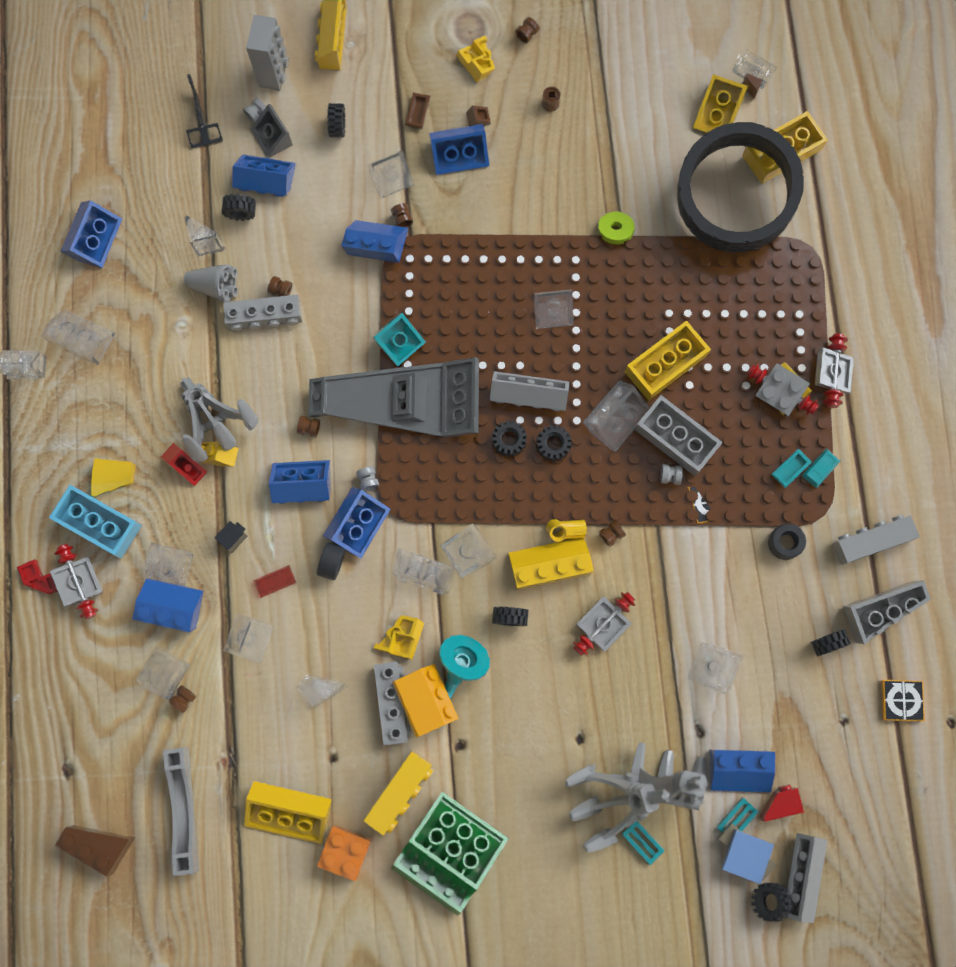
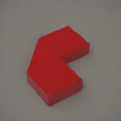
M36 559L17 567L23 585L49 595L58 592L51 573L43 576Z

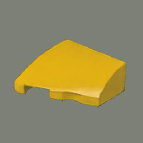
M486 36L474 40L470 46L458 50L456 54L476 83L486 78L495 69L494 63L491 60V51L487 50Z
M94 458L91 496L98 497L99 494L107 491L112 492L117 490L118 487L133 484L136 465L133 462Z
M401 615L396 620L395 625L387 630V636L379 644H375L374 649L412 660L424 623L418 618Z

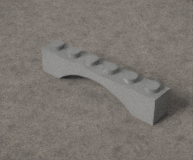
M189 747L163 750L164 770L169 786L172 807L173 841L171 856L173 876L193 874L199 871Z

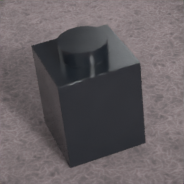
M229 521L215 536V539L233 553L248 536L244 533L246 529L238 522L234 524Z

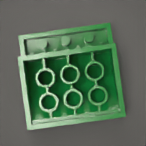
M441 792L391 869L459 916L471 896L478 890L509 838L444 792Z

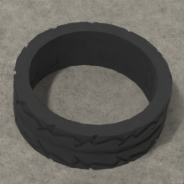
M733 122L721 125L703 135L687 153L678 180L677 203L680 215L689 231L704 244L724 252L741 253L752 251L775 240L792 220L804 190V176L802 175L804 173L801 160L795 149L790 146L791 144L780 133L753 122ZM730 146H745L755 148L773 159L782 171L787 188L786 204L781 214L772 222L759 229L744 232L724 230L708 221L697 209L690 187L694 171L708 155Z

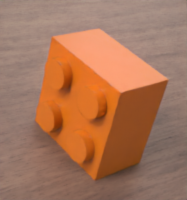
M338 825L332 826L317 867L356 881L372 839Z

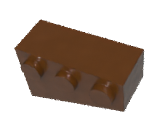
M71 825L65 827L55 846L107 877L115 873L135 837Z

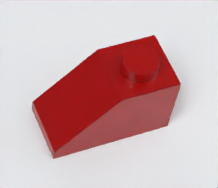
M174 443L161 456L165 462L194 486L207 473L204 468L193 461L189 455Z
M791 784L779 786V790L772 793L760 814V820L766 822L804 813L798 788L791 787Z

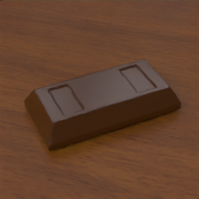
M413 92L405 122L406 126L423 129L431 96Z

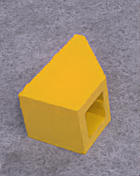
M219 442L201 443L202 449L206 451L208 459L202 461V463L234 467L239 448L233 447L225 451Z

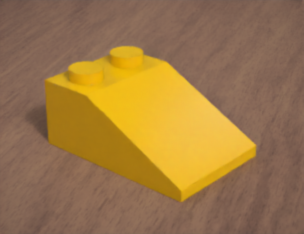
M713 74L693 128L707 133L718 126L733 123L748 86Z

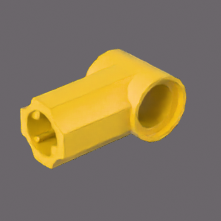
M553 519L546 525L547 533L556 542L570 538H585L587 535L585 520L559 521ZM555 528H560L559 532L552 533Z

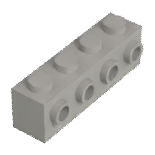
M298 295L223 302L225 325L228 330L240 331L242 328L259 329L261 326L278 327L279 324L296 325L298 322H302L301 301Z
M494 371L490 401L565 411L569 381Z
M902 514L891 518L893 522L886 524L885 521L874 524L875 528L868 530L865 527L857 530L856 535L850 536L848 533L838 537L839 541L833 543L841 564L844 565L919 538V533L911 515L904 517Z
M399 662L374 665L383 745L409 742L408 738L412 737L411 727L406 725L407 715L392 683L404 677L403 665L399 666Z
M800 833L796 835L787 889L789 891L787 895L792 897V899L788 900L793 902V906H789V909L792 911L791 913H786L788 915L787 918L800 922L814 923L827 846L826 839Z

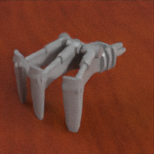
M185 377L182 378L180 385L185 390L182 393V399L187 407V411L192 416L193 438L186 434L182 437V441L193 461L202 462L208 459L206 451L201 447L204 433L208 432V430L214 431L218 442L225 451L236 446L235 438L222 424V421H225L227 418L243 420L244 426L248 430H253L258 424L257 415L244 400L239 399L237 401L238 410L217 401L202 384L194 385L189 377L187 379ZM208 406L218 411V415L213 418L207 410ZM204 411L209 421L201 423L199 412Z
M639 742L631 768V773L636 774V782L640 784H653L655 791L666 789V792L670 793L669 801L664 802L666 804L699 811L700 804L703 803L706 786L708 785V782H706L705 758L698 757L696 759L692 772L677 771L673 774V751L666 750L663 754L658 777H654L644 770L645 743Z
M595 764L586 766L565 780V787H573L588 781H596L616 787L625 793V795L616 796L611 800L599 802L598 796L588 799L571 810L569 816L573 821L598 814L602 811L601 808L629 805L632 808L629 815L612 830L606 828L586 841L583 845L586 852H594L615 844L618 841L615 836L625 827H629L635 821H642L647 818L648 813L658 809L659 803L668 802V797L670 796L666 789L655 791L653 784H640L636 782V774L626 773V776L595 772Z

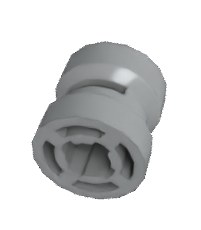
M256 97L250 106H246L243 109V112L251 122L255 123L266 106Z
M662 464L660 483L667 484L672 482L674 485H681L682 466L670 467L669 465Z
M374 467L362 468L356 472L357 478L361 481V490L368 491L380 486L378 479L375 478L376 472Z

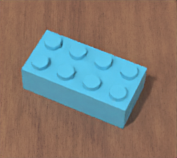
M69 485L49 517L121 559L142 526L72 485Z

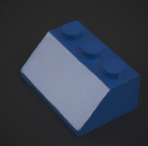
M483 124L429 133L436 175L490 166Z
M243 154L232 166V187L238 188L240 191L252 190L258 194L271 193L277 197L286 196L291 190L296 163Z
M91 200L81 202L60 252L77 261L102 268L122 218Z
M355 220L346 228L341 246L347 255L399 263L408 228Z
M330 460L273 463L269 480L272 503L284 504L287 502L303 503L306 501L322 502L330 500Z
M352 487L323 534V537L345 548L346 551L361 559L391 509L363 490Z
M147 578L136 599L132 620L191 632L197 627L204 591Z
M710 749L711 791H772L775 777V752Z

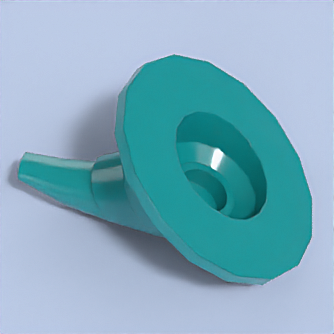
M453 635L445 639L440 646L439 657L442 665L448 671L445 689L450 699L463 680H478L484 677L490 668V658L487 650L481 643L471 637Z

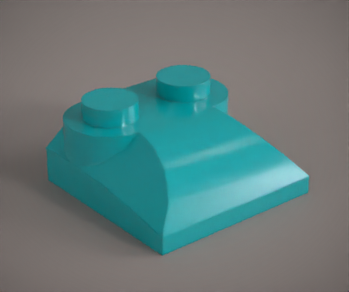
M403 313L390 320L373 336L376 344L383 349L396 366H399L426 343Z

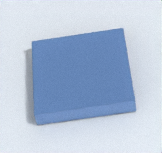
M734 829L721 869L761 884L774 844Z

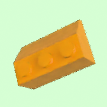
M435 664L421 668L392 682L416 738L459 719Z

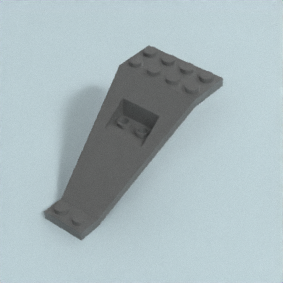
M474 357L443 363L309 379L308 416L314 418L329 415L445 438L478 434L479 359Z

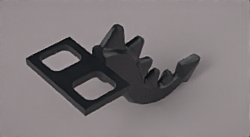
M188 74L187 78L193 93L198 126L186 130L191 148L223 141L218 122L206 125L193 79ZM216 127L220 137L213 140L209 139L207 129ZM199 131L202 142L193 144L189 134Z

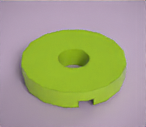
M622 212L606 213L598 223L599 235L602 236L604 241L611 244H622L624 241H629L635 230L632 218ZM617 226V227H620L621 229H620V230H614L612 227Z

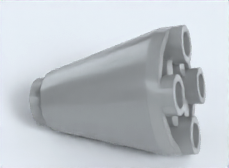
M223 264L187 271L184 275V284L216 300L228 302L238 294V287L236 286L237 268Z

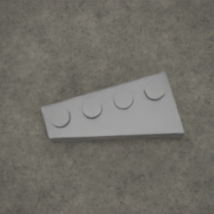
M914 580L844 605L843 608L856 643L866 644L871 638L879 635L886 628L897 623L902 617L913 612L931 600L924 580Z

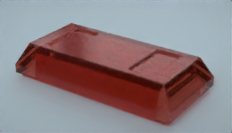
M290 565L253 580L260 598L297 583Z

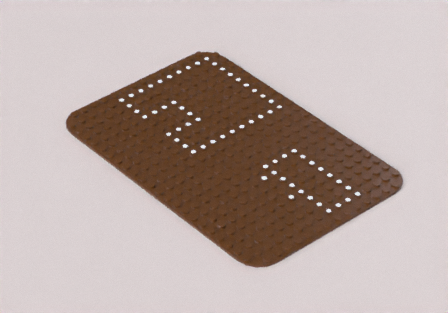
M417 234L406 236L399 263L384 261L382 268L381 328L394 317L403 313L426 343L399 366H396L380 347V370L443 363L474 357L479 359L478 434L445 438L378 425L377 479L380 486L377 489L379 500L391 509L389 513L397 519L411 523L547 524L550 520L557 519L559 521L585 520L586 525H609L615 520L619 525L780 526L789 523L803 526L813 524L825 516L831 507L835 492L834 469L817 488L802 477L804 472L826 448L833 453L831 408L823 403V400L827 399L824 392L829 389L815 385L818 349H828L825 274L819 255L813 247L802 240L790 237H777L771 243L759 249L740 253L714 249V247H709L695 236H632L629 241H624L622 244H611L604 241L601 235ZM687 321L711 350L707 357L648 401L625 373L626 367ZM784 362L787 363L799 377L810 383L808 387L812 392L808 395H810L811 401L818 400L816 403L819 405L813 415L809 413L806 416L807 411L804 409L799 412V403L796 404L789 416L786 414L782 415L778 409L755 396L764 382L762 381L756 385L755 379L748 380L749 375L747 373L753 365L757 366L759 364V369L764 370L767 368L766 376H769L777 363L779 365H782ZM494 371L569 381L566 410L554 411L549 408H534L527 405L517 406L512 403L490 401ZM660 395L723 442L696 476L682 467L681 485H674L672 482L667 484L660 483L662 464L669 465L670 467L681 465L634 430L638 422ZM505 420H509V422L513 420L516 424L520 423L527 434L525 448L514 457L513 455H510V457H507V455L502 456L493 447V431L496 426H499V423H505ZM549 425H553V427L559 425V428L564 427L565 431L570 433L569 436L572 439V445L567 456L563 457L560 461L556 460V462H552L550 459L548 461L545 457L542 458L541 453H538L537 450L539 433L543 431V428H548ZM506 432L502 436V441L506 445H513L516 443L517 437L512 432ZM550 437L547 440L548 448L551 450L559 449L561 447V440L558 437ZM799 449L812 463L784 488L771 474ZM688 487H695L711 508L706 513V518L709 522L697 524L699 513L694 510L692 502L698 499V493L693 490L689 491Z

